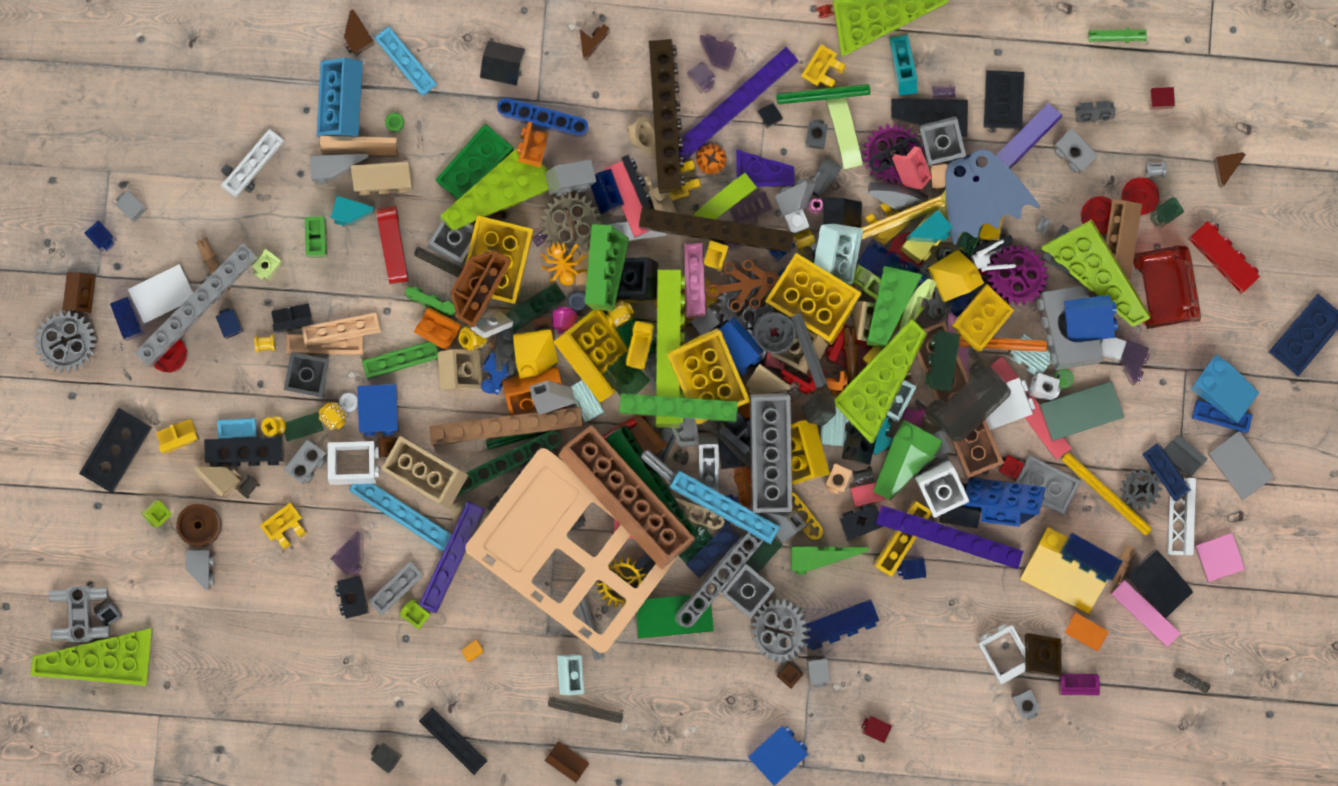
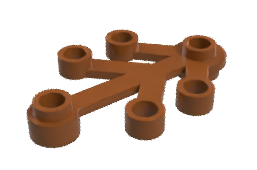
M746 259L742 264L743 269L751 271L760 278L752 280L737 270L733 263L728 262L723 267L724 272L731 274L741 282L721 286L711 283L706 288V295L711 299H716L721 293L742 290L737 299L730 304V309L733 312H738L741 310L742 303L752 289L761 287L757 295L749 301V306L757 309L767 291L773 290L780 279L778 274L773 271L764 272L755 266L752 260ZM750 262L752 267L747 269L744 264ZM727 265L733 267L731 272L726 271L725 267ZM772 277L774 283L768 284L767 278ZM715 287L717 293L711 294L710 288ZM756 299L758 305L752 306L751 301ZM738 303L739 309L734 310L732 304Z

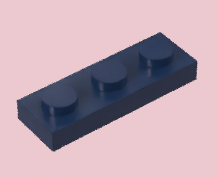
M1160 443L1155 444L1142 454L1174 501H1178L1192 490Z
M726 524L686 566L700 578L740 537Z

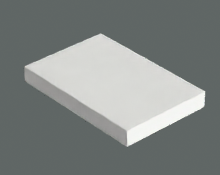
M180 264L128 289L144 324L179 308L194 293Z

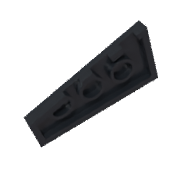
M891 99L892 119L914 125H924L957 117L961 136L963 138L968 136L967 99Z

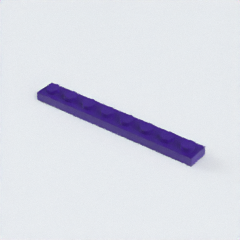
M787 47L682 137L683 149H680V156L684 157V161L799 62Z
M883 505L880 507L875 522L878 525L1018 569L1024 552L1023 550Z

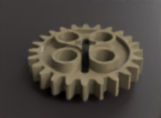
M568 193L567 198L561 194L560 201L554 197V205L548 202L547 205L550 209H543L546 216H541L540 219L545 221V223L540 224V227L545 228L541 235L547 234L548 236L544 241L550 240L552 242L550 248L553 243L557 246V242H559L561 247L562 243H565L566 251L564 255L568 250L571 252L575 244H578L577 251L579 254L582 253V247L586 251L589 250L587 244H590L592 224L599 225L602 223V221L596 219L601 214L594 213L597 206L590 207L592 200L586 203V196L580 200L578 193H576L574 198H572L571 193ZM574 207H579L582 210L580 217H575L572 214ZM564 208H567V209H568V211H569V216H570V220H571L572 222L575 221V223H576V224L573 226V229H574L575 234H576V236H577V240H574V238H573V233H572L571 227H570V226H568V227L566 226V224L569 222V220H568V217H567V215H566V213H565ZM555 213H561L564 216L562 223H557L554 220ZM580 225L587 227V235L579 234L578 227ZM562 231L569 233L570 239L568 241L561 240L560 233Z

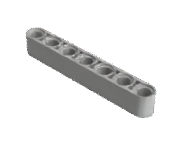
M745 531L675 615L676 623L683 627L692 626L761 545L763 540ZM746 539L751 543V547L748 550L743 547ZM734 554L738 556V563L735 565L731 562V557ZM721 569L726 571L724 579H720L718 575ZM710 583L714 586V591L711 594L706 591V587ZM697 598L702 602L701 607L698 609L694 606V601ZM684 613L689 615L687 623H683L681 619Z

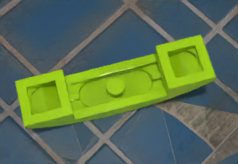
M744 173L710 199L692 216L717 220L739 201L757 189V187L748 175Z

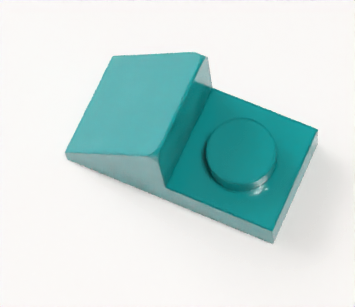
M889 417L885 418L877 434L873 455L879 454L892 445L894 438L885 436V433L889 434L891 422H888Z

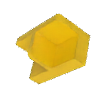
M710 240L704 264L721 272L729 246Z
M192 419L185 420L176 425L172 424L170 427L156 432L162 454L200 440Z

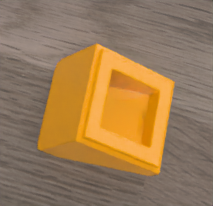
M477 640L461 650L467 662H471L484 653V649Z

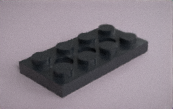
M118 408L79 474L107 491L114 493L153 427ZM129 429L131 432L130 438L124 440L121 437V431ZM114 445H118L121 448V453L118 456L111 454V448ZM104 462L111 464V469L107 473L101 470V465Z

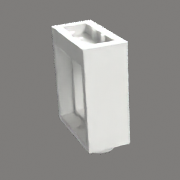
M374 441L328 443L329 484L376 483V477H379V466H376V459H379V448L375 446ZM369 450V474L337 475V451Z
M1007 624L996 628L997 633L993 635L988 633L980 637L981 642L977 643L999 684H1003L1025 672L1024 661L1000 674L985 648L986 644L1009 632L1025 660V647L1013 625L1007 626Z

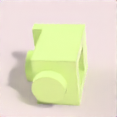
M265 249L252 268L255 269L254 274L261 280L264 277L270 280L283 262ZM264 262H267L269 264L268 268L266 269L262 268V264Z

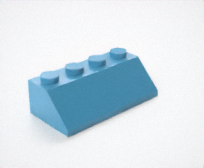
M349 58L321 61L317 137H359L363 61Z

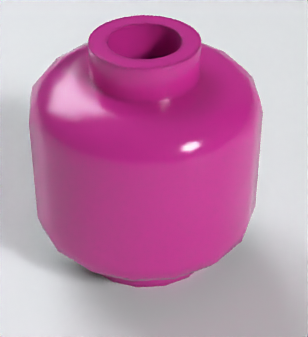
M558 307L552 313L553 329L558 330L557 334H563L577 323V313L573 311V308Z

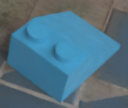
M1217 354L1190 389L1236 423L1239 422L1259 394L1231 364Z

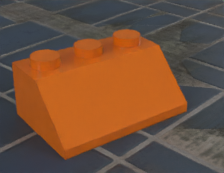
M558 367L548 369L536 377L520 379L517 376L502 380L510 416L537 412L532 400L530 386L547 380L562 385ZM566 406V407H562V408H559V409H556V410L568 409V407Z

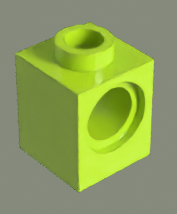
M157 500L150 504L141 515L153 528H159L172 513L160 500Z

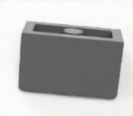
M1175 435L1164 448L1173 464L1189 477L1208 460L1180 435Z

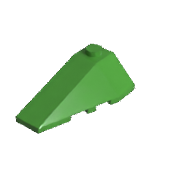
M904 420L894 437L873 492L891 500L907 485V482L914 475L920 472V469L927 462L930 463L934 459L943 441Z
M791 547V571H795V575H807V571L868 552L869 547Z

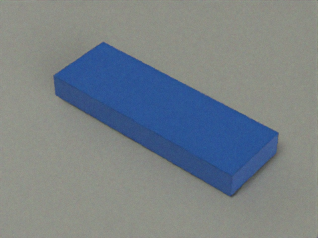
M1196 400L1191 419L1248 433L1253 414L1244 413L1239 422L1236 423L1210 403Z

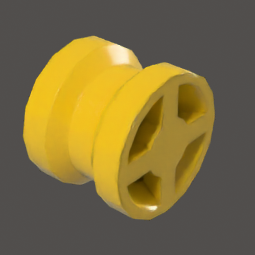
M268 417L262 421L261 429L266 436H277L285 432L286 424L282 417Z

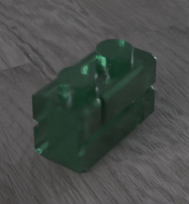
M1172 197L1151 212L1150 220L1155 227L1163 228L1182 215L1184 209L1177 199Z

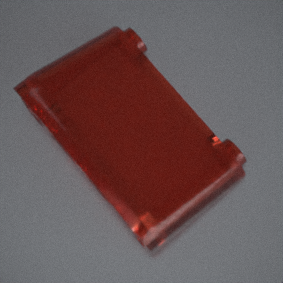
M1177 245L1135 253L1134 267L1143 274L1148 304L1147 311L1151 316L1150 319L1143 322L1147 329L1200 322L1201 311L1190 249L1187 246Z

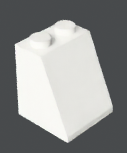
M948 458L923 468L917 475H914L934 518L969 502L955 468Z

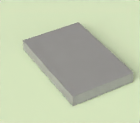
M1240 431L1208 453L1242 500L1274 478Z
M1029 455L1015 483L1045 487L1042 505L1064 515L1081 480Z

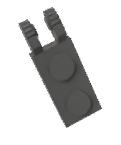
M511 329L495 334L496 371L501 372L504 364H507L508 375L514 373L516 365L513 334H516V331Z

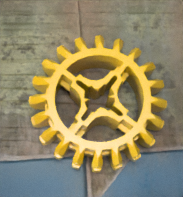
M620 557V563H617L616 559L613 558L612 562L614 565L611 566L609 563V570L612 571L614 569L617 576L620 573L621 578L632 579L628 582L629 585L639 581V587L642 583V577L647 576V573L640 574L643 567L637 570L634 566L637 561L630 565L631 558H628L626 563H623V557ZM620 567L630 568L636 575L625 577ZM596 582L597 586L602 585L603 589L598 590V593L605 592V595L601 597L602 600L608 597V605L614 601V608L618 607V603H621V608L624 607L626 599L613 597L608 592L613 589L606 586L603 582Z

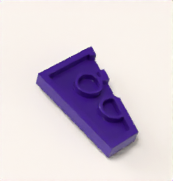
M736 149L737 178L746 173L756 187H787L795 185L794 166Z

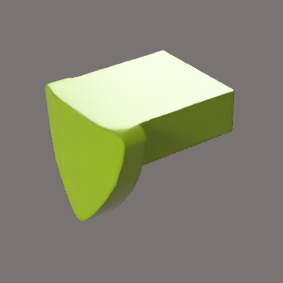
M412 599L403 607L399 617L402 620H407L419 630L431 614L419 606L415 599Z

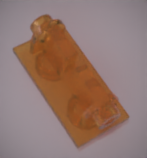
M749 466L734 470V482L737 484L739 492L738 500L744 507L751 505V488L749 487V484H751V469Z

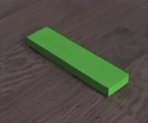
M428 341L363 360L362 364L368 380L437 360L439 350L437 345Z

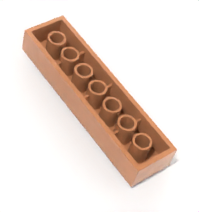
M945 321L923 329L927 335L916 358L966 479L1004 464Z
M592 425L563 447L558 456L661 569L689 548L695 538Z

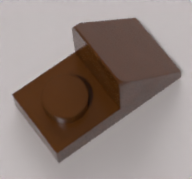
M605 24L601 28L598 26L593 31V38L580 29L582 54L585 61L588 60L610 33V28Z

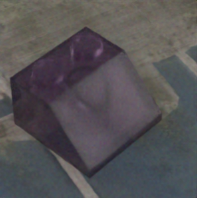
M357 531L330 558L346 575H356L363 568L361 564L364 562V534L360 531Z

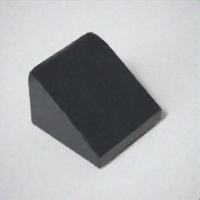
M774 103L757 111L766 129L783 120Z
M110 598L94 608L95 614L105 626L111 625L122 617Z

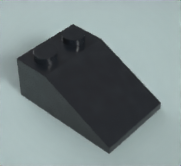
M649 257L625 258L616 299L635 301L656 300L659 263Z
M1157 549L1151 551L1126 575L1164 618H1167L1193 593L1192 589Z

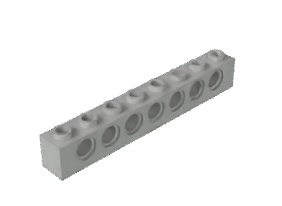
M242 243L155 331L135 354L148 367H152L259 257L246 244Z

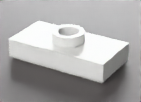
M499 312L479 320L475 327L471 326V329L482 338H486L512 327L513 321Z

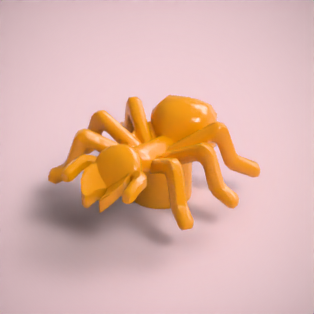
M557 242V247L553 243L551 246L552 253L549 247H546L548 255L553 256L557 260H550L547 258V255L540 253V256L544 258L546 263L557 264L550 268L548 266H541V269H545L546 272L556 269L555 275L549 279V282L555 281L559 275V281L562 285L571 286L575 282L576 275L588 272L586 269H579L577 271L572 268L573 265H578L581 260L586 258L583 255L574 262L571 259L578 244L574 245L568 256H563L566 251L565 243H562V247L559 242Z

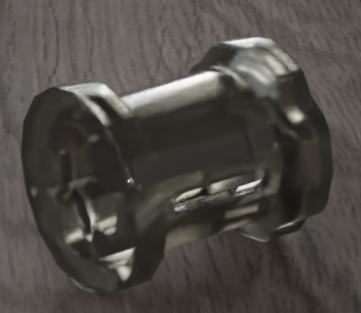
M871 466L859 471L852 470L855 487L862 483L875 482Z
M247 474L246 480L235 489L245 498L249 499L250 494L256 487H260L261 484L250 474Z

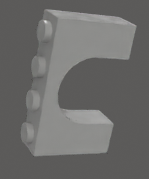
M1086 286L1042 292L1037 299L1038 310H1041L1042 313L1041 324L1043 329H1046L1047 334L1045 340L1051 350L1050 362L1054 365L1055 370L1099 364L1104 358L1100 339L1080 343L1067 340L1058 328V318L1065 313L1064 301L1089 298Z

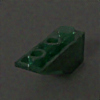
M554 283L513 307L505 316L513 321L512 328L516 332L531 323L532 319H537L564 301L566 297L559 286Z

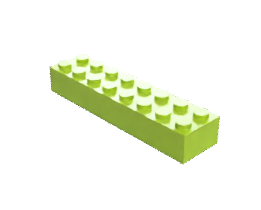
M658 270L656 396L684 398V393L680 390V384L667 356V353L684 345V333H681V328H684L685 314H681V309H685V294H681V290H685V275H681V270ZM656 416V428H679V423H683V418Z

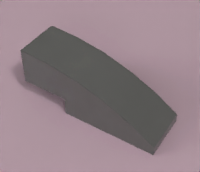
M870 182L868 184V194L901 212L904 206L911 208L928 201V195L903 185L886 182Z

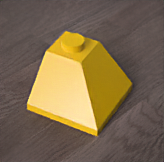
M955 250L928 267L933 281L937 282L936 288L943 302L969 293L984 283L977 267L959 250Z
M551 329L513 334L516 365L520 379L540 376L559 362Z

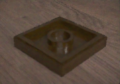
M1032 633L1025 634V672L1052 677L1062 676L1061 639Z

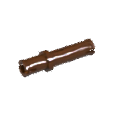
M854 326L843 328L845 342L843 349L846 354L848 377L847 385L859 375L857 360L858 344L856 343Z

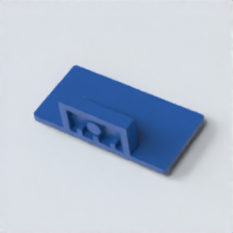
M970 477L965 491L969 502L963 505L981 507V522L1020 527L1021 513L1040 514L1045 487Z

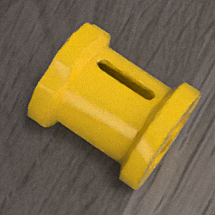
M271 334L269 337L254 336L256 353L263 350L276 351L274 334Z

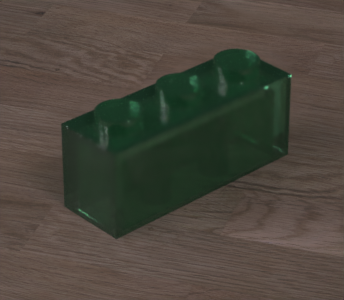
M937 331L936 335L932 334L931 346H934L933 354L929 353L927 365H931L930 373L926 372L924 384H928L927 389L951 392L961 334Z

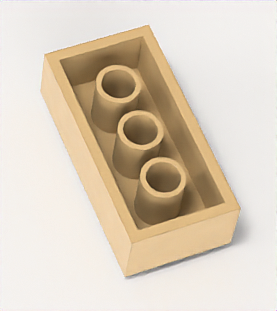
M399 436L381 468L382 471L449 509L468 477V474Z

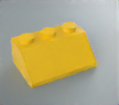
M815 419L791 424L792 486L830 475Z

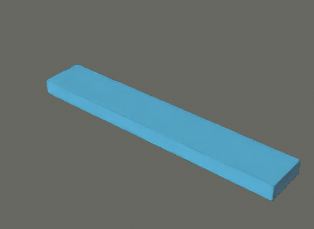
M680 470L669 487L770 545L780 529V526L753 513V511Z
M352 484L349 489L350 492L444 552L452 535L451 533L375 484Z

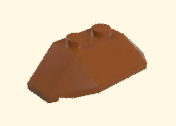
M495 250L468 259L451 290L457 319L472 327L476 326L500 286L511 263V259Z

